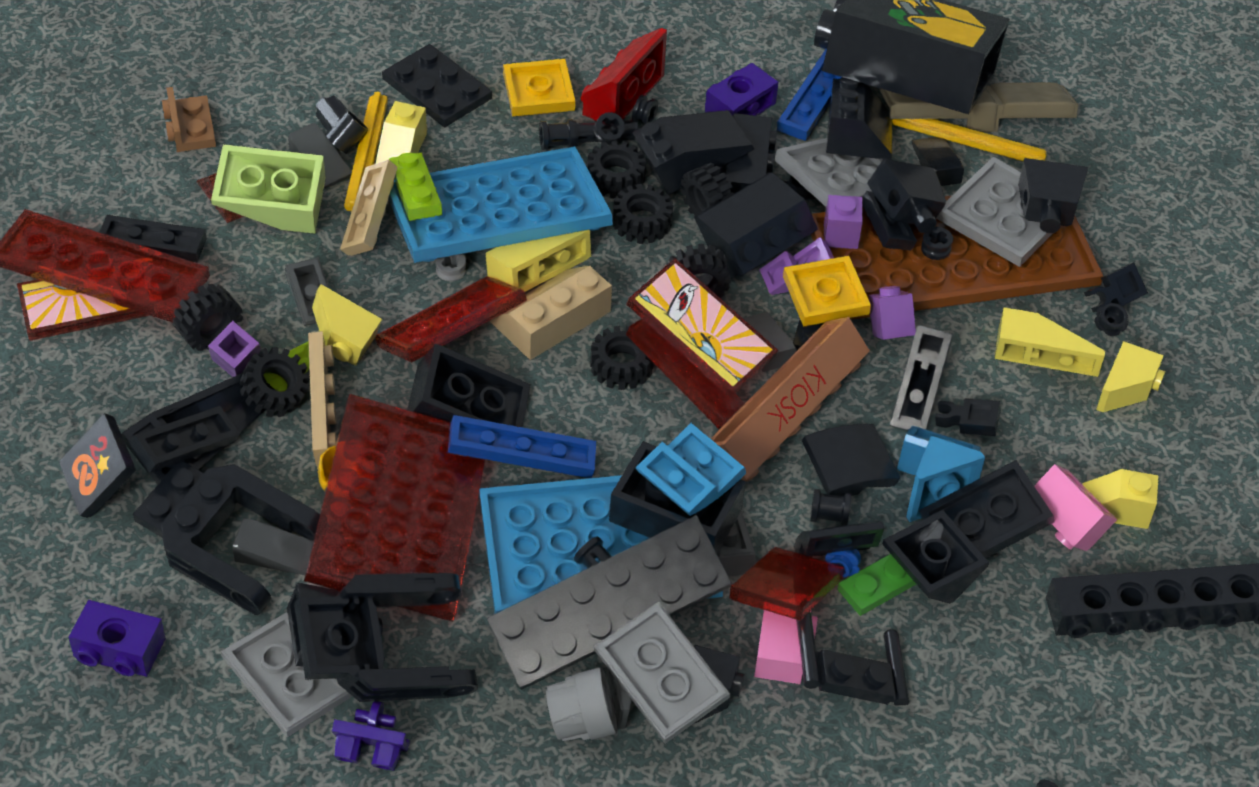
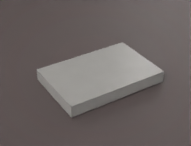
M659 602L594 646L597 655L665 744L730 698L728 690Z
M287 612L221 651L222 658L286 737L291 736L353 697L338 684L337 678L305 680L303 666H296Z

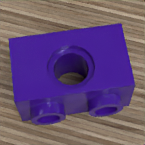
M750 63L744 68L736 70L721 82L713 84L706 91L705 113L729 110L732 116L734 113L757 116L776 104L779 82L755 64Z
M89 599L68 637L73 656L82 664L87 666L101 664L112 667L116 672L124 676L138 674L146 677L166 639L161 618Z

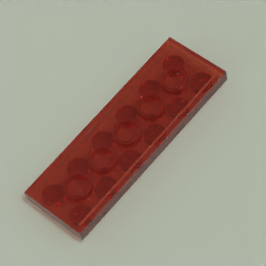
M26 209L0 240L1 268L172 323L173 318L176 317L174 314L175 309L182 308L179 302L182 299L187 301L190 298L187 294L191 291L194 294L198 293V287L204 286L210 277L209 267Z

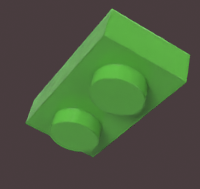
M889 554L862 569L859 573H855L839 582L837 590L861 616L915 586L916 583L895 558Z

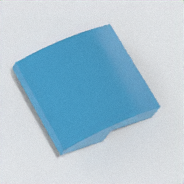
M692 423L669 445L661 442L636 466L640 474L690 516L714 502L746 474L745 467Z

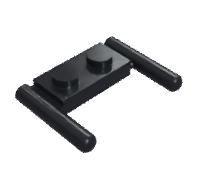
M808 610L797 612L796 622L804 686L806 688L813 689L819 687V691L886 705L890 702H894L895 706L908 705L910 703L899 633L896 630L889 629L883 635L887 663L825 649L817 652L811 613Z

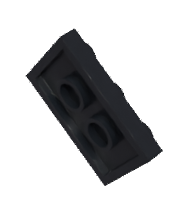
M431 44L424 46L382 71V79L416 106L425 107L426 114L444 128L492 99V90Z
M1017 460L919 510L922 520L943 510L985 558L1054 523V515Z

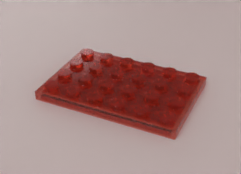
M349 394L304 581L341 591L356 574L454 573L459 576L460 587L462 588L485 459L448 453L450 422ZM459 599L444 605L397 607L453 622L457 614Z

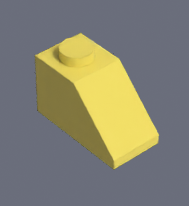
M398 101L394 102L383 125L376 164L389 160L391 157L400 156L403 153L419 152L427 135L425 107Z
M321 284L317 290L312 309L319 331H323L325 345H332L333 356L338 360L357 365L375 339L382 319Z
M1123 341L1103 387L1096 410L1106 412L1146 401L1151 389L1158 391L1162 383L1165 371L1159 368L1164 355Z
M1120 469L1082 483L1117 519L1116 524L1148 529L1157 505L1158 475Z

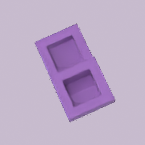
M819 237L794 256L788 251H784L759 270L769 293L774 295L789 292L783 278L784 267L833 259L834 257L827 242Z

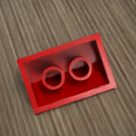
M660 28L636 38L624 50L621 49L618 52L615 60L608 67H604L601 70L599 77L591 85H587L581 95V102H583L582 115L595 121L607 112L616 113L623 120L629 115L639 96H646L664 76L666 29Z

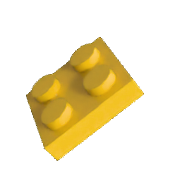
M565 59L503 64V76L512 117L575 111V97Z
M849 256L784 267L783 278L803 327L846 317L852 318L870 314L871 304Z

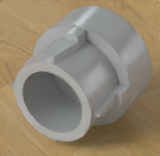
M602 667L575 673L573 676L565 677V681L547 686L548 710L558 740L566 741L577 738L594 740L618 733L614 704Z

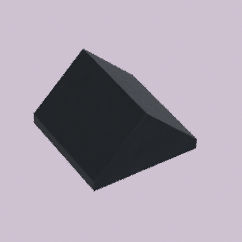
M943 510L883 539L882 542L883 546L928 598L948 604L954 602L989 565V561Z

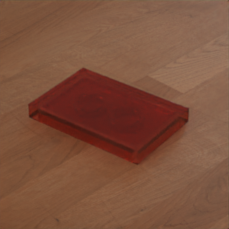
M774 547L731 585L729 598L733 601L800 621L843 579L844 567Z

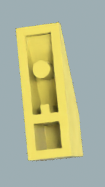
M590 230L500 246L486 252L488 282L512 297H516L591 257Z
M1003 308L994 359L1099 376L1105 357V350L1039 313Z

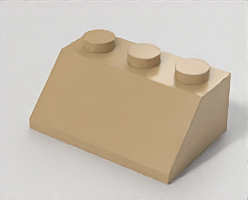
M591 266L567 269L517 298L516 300L521 301L520 303L492 317L489 321L531 360L611 312L612 285Z

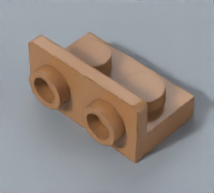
M167 87L168 100H162L165 120H172L171 122H165L168 142L175 141L177 152L216 147L207 95L175 100L173 87Z

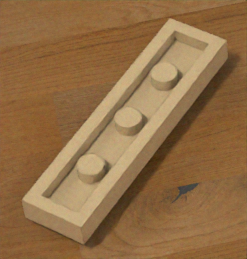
M323 331L308 333L312 447L317 469L319 467L320 455L329 447L338 445L336 432L331 433L330 425L337 424L335 403H329V395H335L333 373L328 374V367L334 366L332 345H325Z

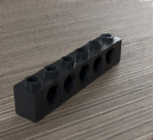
M1259 563L1052 578L1046 595V601L1056 636L1069 635L1071 638H1081L1089 633L1106 632L1108 635H1119L1128 630L1143 629L1147 633H1153L1168 627L1192 630L1200 625L1217 624L1219 627H1230L1237 622L1250 621L1259 624Z

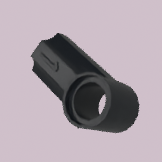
M334 95L328 98L322 97L316 104V117L327 130L325 136L335 147L347 154L364 136L368 128L359 118L348 111L341 100Z

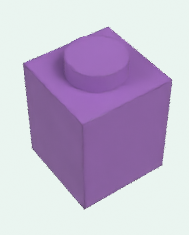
M828 195L824 219V241L827 242L829 247L858 249L863 222L862 197Z
M888 286L879 288L880 294L869 295L872 333L874 337L885 340L915 335L916 328L911 293L900 291V286Z
M234 321L208 345L212 360L232 377L243 373L251 357L255 353L259 354L261 350L259 342Z

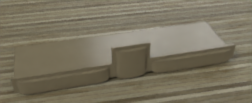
M1058 83L991 84L982 93L969 115L880 88V92L890 108V119L967 118L966 128L980 132H998L999 118H1077L1078 103L1066 88Z

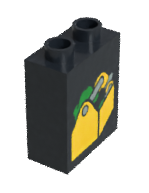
M837 0L833 11L828 9L823 11L817 25L814 46L827 49L822 68L823 72L969 115L993 79L1010 19L946 0Z

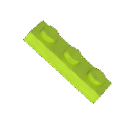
M422 152L403 153L400 156L389 158L398 167L394 180L409 221L443 215L442 204Z

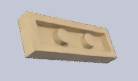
M390 160L365 167L340 248L347 255L353 256L373 250L377 242V234L386 212V204L390 191L393 188L398 168Z

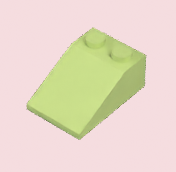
M223 145L211 203L281 230L315 234L326 179L324 156Z

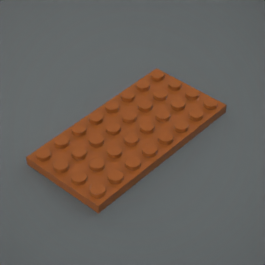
M945 196L946 201H947L951 196ZM862 207L863 222L858 249L829 247L834 258L850 257L868 300L869 295L880 294L879 288L900 286V291L912 294L914 311L1099 286L1102 283L1101 277H1103L1076 216H1074L1072 225H1061L1060 229L1053 233L1020 267L936 219V227L947 229L953 236L951 253L947 258L932 260L922 253L921 244L924 233L919 232L915 224H909L917 239V243L911 251L883 248L864 207ZM826 212L812 214L818 230L811 234L813 242L819 237L824 240ZM871 313L869 315L852 317L850 320L871 317Z

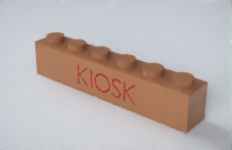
M849 317L826 321L711 438V440L745 467L746 474L741 480L747 482L753 479L759 473L758 468L765 460L772 458L780 451L779 446L786 438L796 434L801 429L800 424L808 416L813 415L821 408L820 403L828 395L836 392L841 387L840 382L848 374L853 373L861 366L860 361L870 350Z

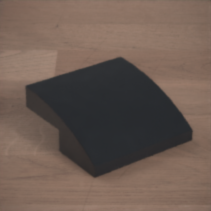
M852 424L828 428L806 435L802 439V443L827 494L844 496L845 493H851V496L859 495L864 487L895 486L900 480V476L874 424Z
M882 521L803 531L797 537L794 545L797 559L823 556L833 552L855 549L860 551L870 549V547H877L885 529Z

